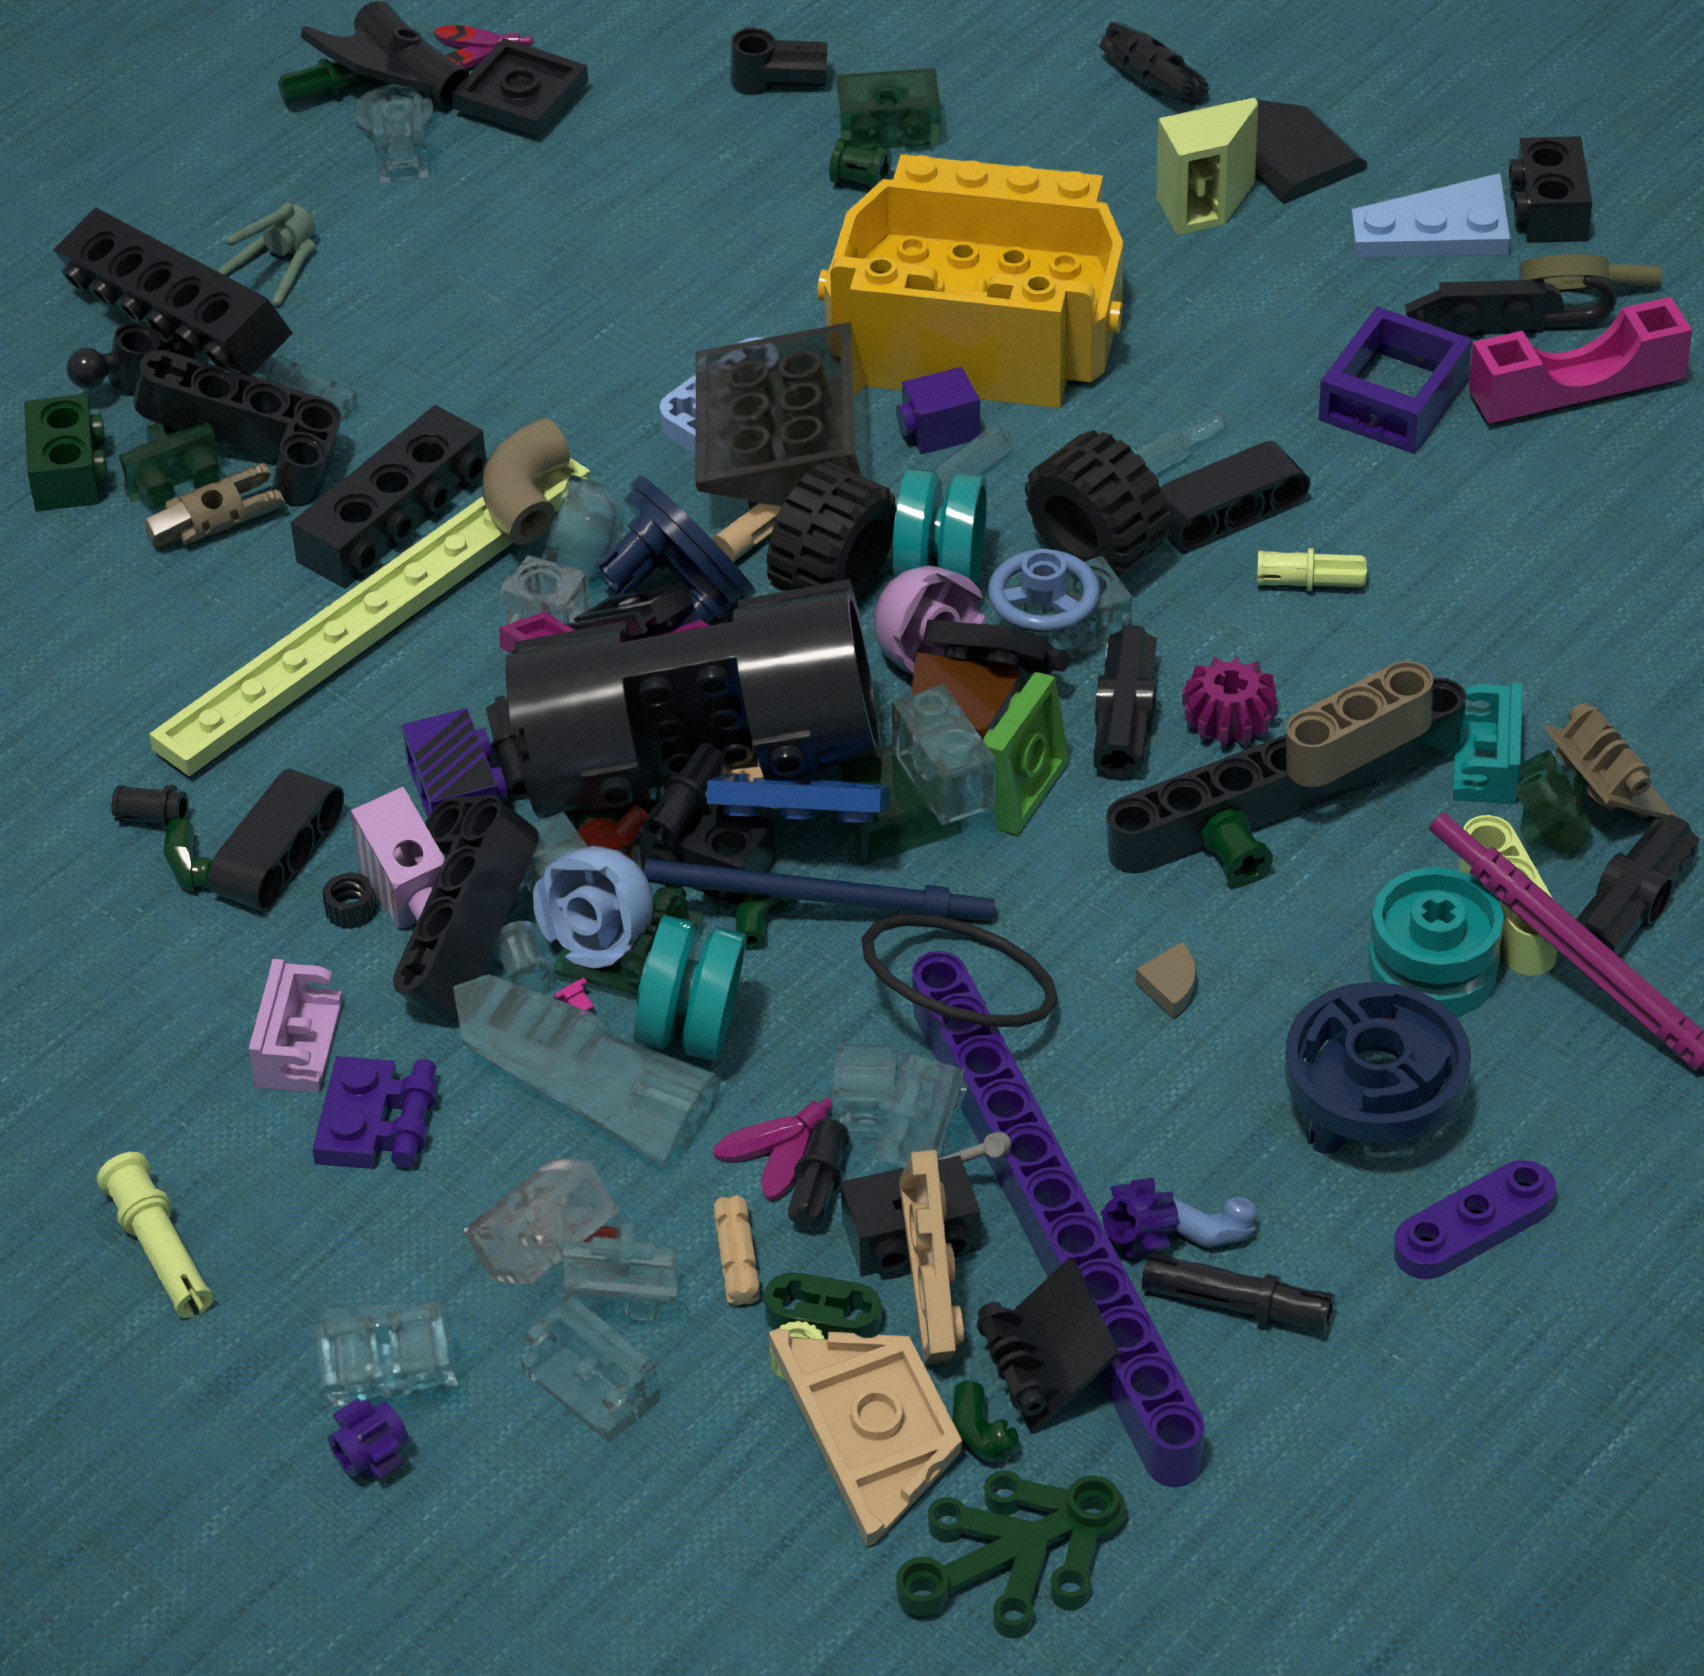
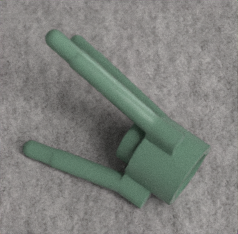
M285 202L277 211L226 238L227 244L232 246L265 230L262 236L232 257L230 261L218 269V272L227 276L265 247L279 256L295 253L271 301L274 307H279L291 288L306 257L316 249L315 243L310 240L315 234L314 220L304 208L290 202Z

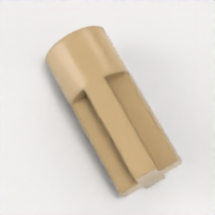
M767 497L716 534L712 540L735 562L771 535L782 505L778 501L773 504L769 497Z

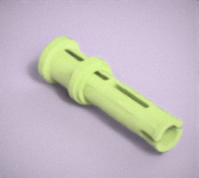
M139 1152L119 1154L108 1160L101 1167L96 1180L103 1194L112 1197L118 1207L117 1221L123 1231L137 1236L171 1298L178 1316L182 1318L194 1317V1313L188 1303V1300L191 1298L200 1314L205 1312L211 1306L214 1296L205 1285L169 1219L172 1205L164 1191L155 1188L149 1177L151 1166L145 1155Z

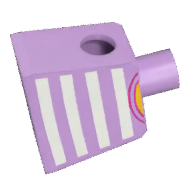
M401 787L351 810L359 872L369 878V882L375 890V896L398 928L405 929L418 922L445 859L405 788Z

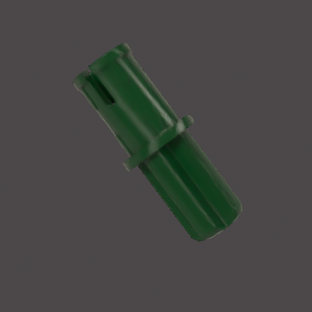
M327 58L319 60L317 66L283 74L278 81V88L284 102L293 103L322 94L335 97L338 94V90L368 82L372 83L377 79L355 73L336 61H329Z

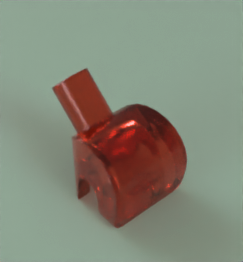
M633 804L618 824L607 818L593 819L583 824L575 832L571 842L572 850L598 846L620 851L633 860L635 846L632 842L638 836V830L642 826L643 820L649 814L638 805Z

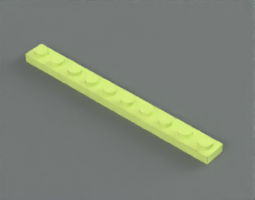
M570 458L569 464L566 467L543 477L537 482L536 486L552 503L555 512H557L592 486L590 470ZM482 496L149 733L152 750L186 775L191 776L514 542L495 523Z

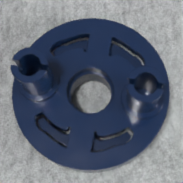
M1364 982L1342 986L1320 995L1305 1006L1293 1021L1288 1032L1285 1054V1079L1292 1098L1309 1117L1306 1140L1308 1145L1314 1142L1313 1149L1317 1152H1336L1344 1146L1346 1138L1364 1142L1390 1143L1422 1136L1438 1128L1452 1117L1460 1107L1467 1092L1471 1065V1050L1467 1034L1461 1023L1449 1009L1431 996L1418 990L1382 982ZM1328 1040L1329 1042L1321 1051L1316 1065L1306 1064L1304 1062V1058L1307 1062H1314L1318 1051L1320 1050L1322 1045ZM1377 1050L1390 1053L1397 1060L1388 1064L1378 1065L1366 1062L1358 1055L1367 1051ZM1450 1073V1078L1446 1081V1084L1442 1092L1437 1097L1432 1099L1438 1093L1441 1086L1443 1085L1445 1078H1447Z

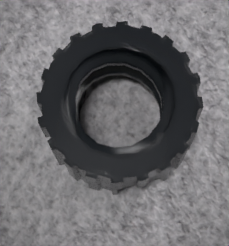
M348 872L332 877L324 886L322 895L326 918L329 919L331 924H335L336 927H342V929H353L354 927L360 928L373 919V916L376 914L377 904L375 890L372 888L368 877L359 873ZM350 897L360 898L352 903H341Z

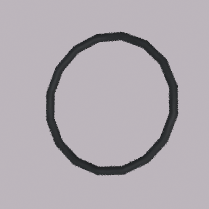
M900 914L874 922L861 938L865 962L885 985L912 1003L950 1019L986 1027H1022L1046 1019L1058 1002L1053 978L1033 956L1009 940L970 923L935 915ZM901 926L934 927L968 935L1001 949L1025 965L1041 982L1045 1000L1038 1009L1020 1015H988L950 1006L916 991L892 975L877 958L874 941L881 932Z

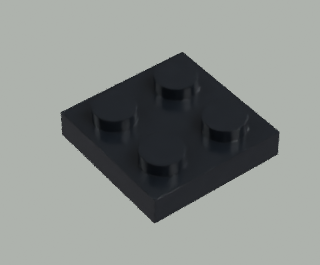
M502 38L452 92L453 109L539 136L589 81L588 68L585 64Z

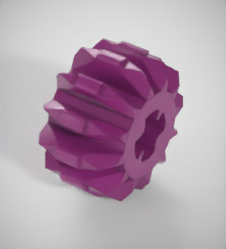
M1238 655L1235 656L1232 662H1223L1214 656L1209 667L1195 666L1191 679L1186 681V686L1183 688L1182 705L1185 706L1184 718L1187 722V728L1198 731L1202 743L1213 739L1219 740L1223 750L1229 742L1237 741L1247 748L1252 737L1266 738L1270 724L1275 722V717L1278 715L1279 699L1276 698V685L1273 675L1263 673L1259 661L1247 665L1241 664Z

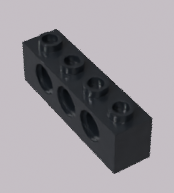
M437 405L432 406L291 522L296 562L344 589L347 588L362 574L369 572L376 562L399 543L406 541L412 532L431 516L442 511L447 503L468 485L476 482L482 476L487 463L483 430Z

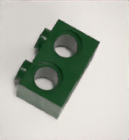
M88 393L24 401L27 473L35 512L100 504L98 482L108 481L104 449L96 450V446L106 445L102 414L92 415Z

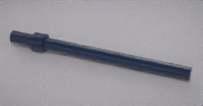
M646 859L644 874L648 882L991 922L995 909V898L952 894L949 891V887L925 885L924 890L654 859Z

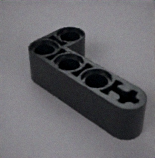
M151 351L140 360L133 405L142 417L153 422L276 458L273 488L274 490L277 489V491L280 490L285 501L304 504L317 498L334 457L342 414L333 402L322 397L169 351Z
M486 795L446 799L434 808L425 822L439 850L447 857L397 966L393 978V987L396 992L436 1022L445 1023L453 1020L467 1006L539 842L538 830L497 796Z

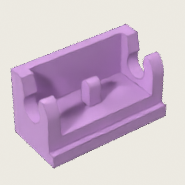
M272 959L248 1048L255 1088L320 1093L343 1005L341 991L328 988L315 989L307 983L329 984L332 971L320 966L287 964L284 959Z

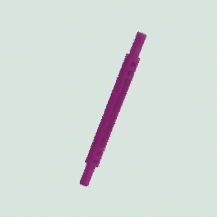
M1442 812L1433 821L1428 830L1472 867L1469 874L1695 1072L1700 1068L1704 1071L1703 1029L1492 846L1487 850L1445 812Z

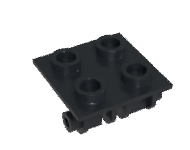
M1069 1257L1014 1310L1002 1307L999 1302H990L982 1306L978 1311L979 1319L976 1327L990 1344L991 1360L997 1365L996 1370L999 1377L1007 1381L1011 1390L1010 1401L1013 1407L1020 1410L1030 1433L1033 1434L1121 1355L1075 1259Z

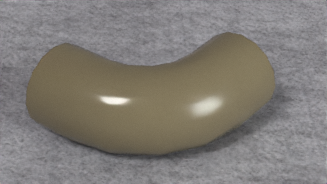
M546 417L522 427L497 445L483 471L484 503L498 527L517 545H526L536 541L550 528L554 521L555 509L552 503L538 490L536 484L543 477L566 467L570 461L569 448L561 430L551 419Z

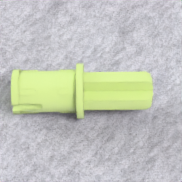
M1308 548V553L1258 551L1257 586H1306L1307 591H1312V586L1362 587L1367 580V560L1362 555L1314 554V548Z

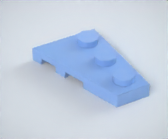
M1498 173L1352 209L1351 232L1354 258L1509 255L1510 235L1501 174Z

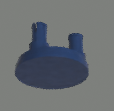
M639 475L629 485L631 491L623 499L636 517L627 525L630 531L595 565L603 573L600 576L602 581L609 585V588L616 595L632 593L657 567L661 570L668 567L691 587L688 591L691 594L693 604L674 615L676 623L659 631L660 634L698 620L708 625L714 619L720 621L738 604L737 600L752 598L756 594L755 588L736 564L663 491L642 475Z

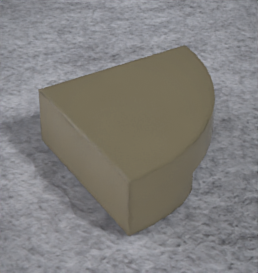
M1183 942L1178 943L1136 969V984L1173 1018L1180 1014L1189 1004L1190 995L1195 984V962L1191 952Z

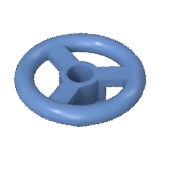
M1051 549L1030 550L1010 557L994 571L988 586L989 600L995 612L1009 624L1033 632H1055L1077 625L1092 613L1100 595L1098 579L1085 562L1069 553ZM1021 571L1022 586L1005 589L1008 580L1014 574ZM1066 571L1075 575L1082 584L1083 595L1079 602L1065 594ZM1033 602L1038 605H1050L1060 613L1054 615H1033L1023 612L1014 606Z

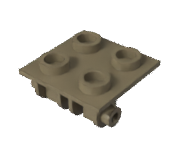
M1580 703L1573 707L1568 715L1570 722L1564 729L1548 724L1543 728L1558 745L1555 750L1557 756L1567 766L1582 774L1589 783L1587 787L1589 795L1603 807L1614 810L1616 807L1631 810L1636 815L1648 819L1650 816L1664 819L1670 814L1678 817L1652 787L1651 779L1649 778L1650 769L1631 749L1630 745L1625 740H1621L1619 732L1613 729V726L1596 706Z

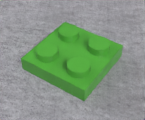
M1034 672L1021 692L1014 694L1009 703L1008 710L996 727L990 729L983 739L981 759L986 765L990 786L989 801L993 804L997 829L1000 831L1018 835L1070 761L1055 676Z

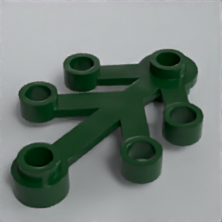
M997 1471L986 1479L984 1485L985 1504L991 1512L966 1507L961 1501L951 1497H944L934 1501L928 1510L929 1532L934 1539L940 1542H955L965 1534L994 1540V1542L946 1565L929 1557L910 1559L899 1568L896 1575V1593L900 1606L915 1617L928 1618L937 1614L945 1607L950 1593L1014 1563L1005 1593L998 1597L994 1603L993 1623L1000 1635L1012 1639L1020 1638L1028 1634L1033 1626V1605L1031 1599L1048 1546L1071 1535L1064 1566L1057 1568L1051 1576L1050 1595L1053 1603L1063 1610L1073 1611L1082 1608L1090 1598V1577L1088 1571L1099 1538L1115 1533L1122 1526L1126 1516L1125 1499L1115 1484L1102 1476H1084L1072 1483L1069 1489H1063L1022 1480L1011 1471ZM1000 1489H1008L1014 1492V1494L1008 1497H1000L995 1495L994 1492ZM1022 1506L1052 1513L1035 1522L1007 1516L1016 1513ZM1098 1509L1102 1512L1089 1513L1085 1512V1510ZM943 1516H952L958 1519L952 1524H943L938 1521ZM1066 1583H1074L1081 1588L1074 1592H1067L1062 1590L1060 1586ZM926 1590L931 1592L932 1594L920 1596L915 1595L914 1593L917 1591ZM1008 1611H1018L1024 1616L1020 1619L1010 1620L1005 1618L1003 1614Z

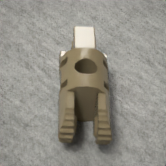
M266 463L253 466L223 478L220 482L208 484L193 490L189 494H183L165 502V510L145 520V530L154 549L181 540L184 545H188L202 540L206 536H212L232 528L236 524H242L283 507L286 502L280 490L277 491V489L269 492L266 491L263 494H258L243 501L240 497V494L250 491L252 488H257L270 479L271 473Z

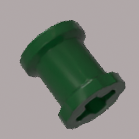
M840 138L836 142L831 155L829 166L830 181L841 184L846 180L870 185V189H873L882 179L888 180L892 161L891 150L886 147H880L875 151L851 146L849 140Z
M1228 809L1219 812L1208 821L1201 831L1200 840L1207 851L1216 852L1224 864L1223 874L1229 883L1235 886H1245L1263 877L1273 862V854L1266 844L1255 840L1249 831L1250 821L1244 812Z

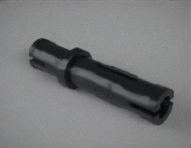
M1157 1252L1150 1253L1142 1276V1290L1144 1292L1164 1294L1207 1306L1254 1315L1256 1323L1270 1325L1275 1320L1325 1334L1328 1325H1330L1334 1310V1293L1292 1286L1281 1282V1277L1273 1274H1266L1264 1278L1253 1277L1223 1268L1171 1258Z

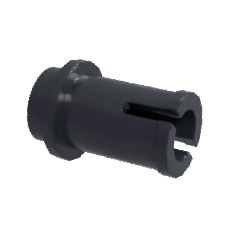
M170 784L164 786L163 790L118 785L112 796V816H115L114 820L117 822L160 823L161 827L166 829L168 823L174 819H187L189 811L188 795L185 791H178L176 785Z

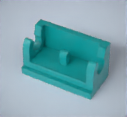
M1511 682V686L1476 684L1465 688L1466 700H1482L1490 705L1485 708L1466 707L1464 742L1455 750L1453 800L1516 804L1521 755L1523 683Z

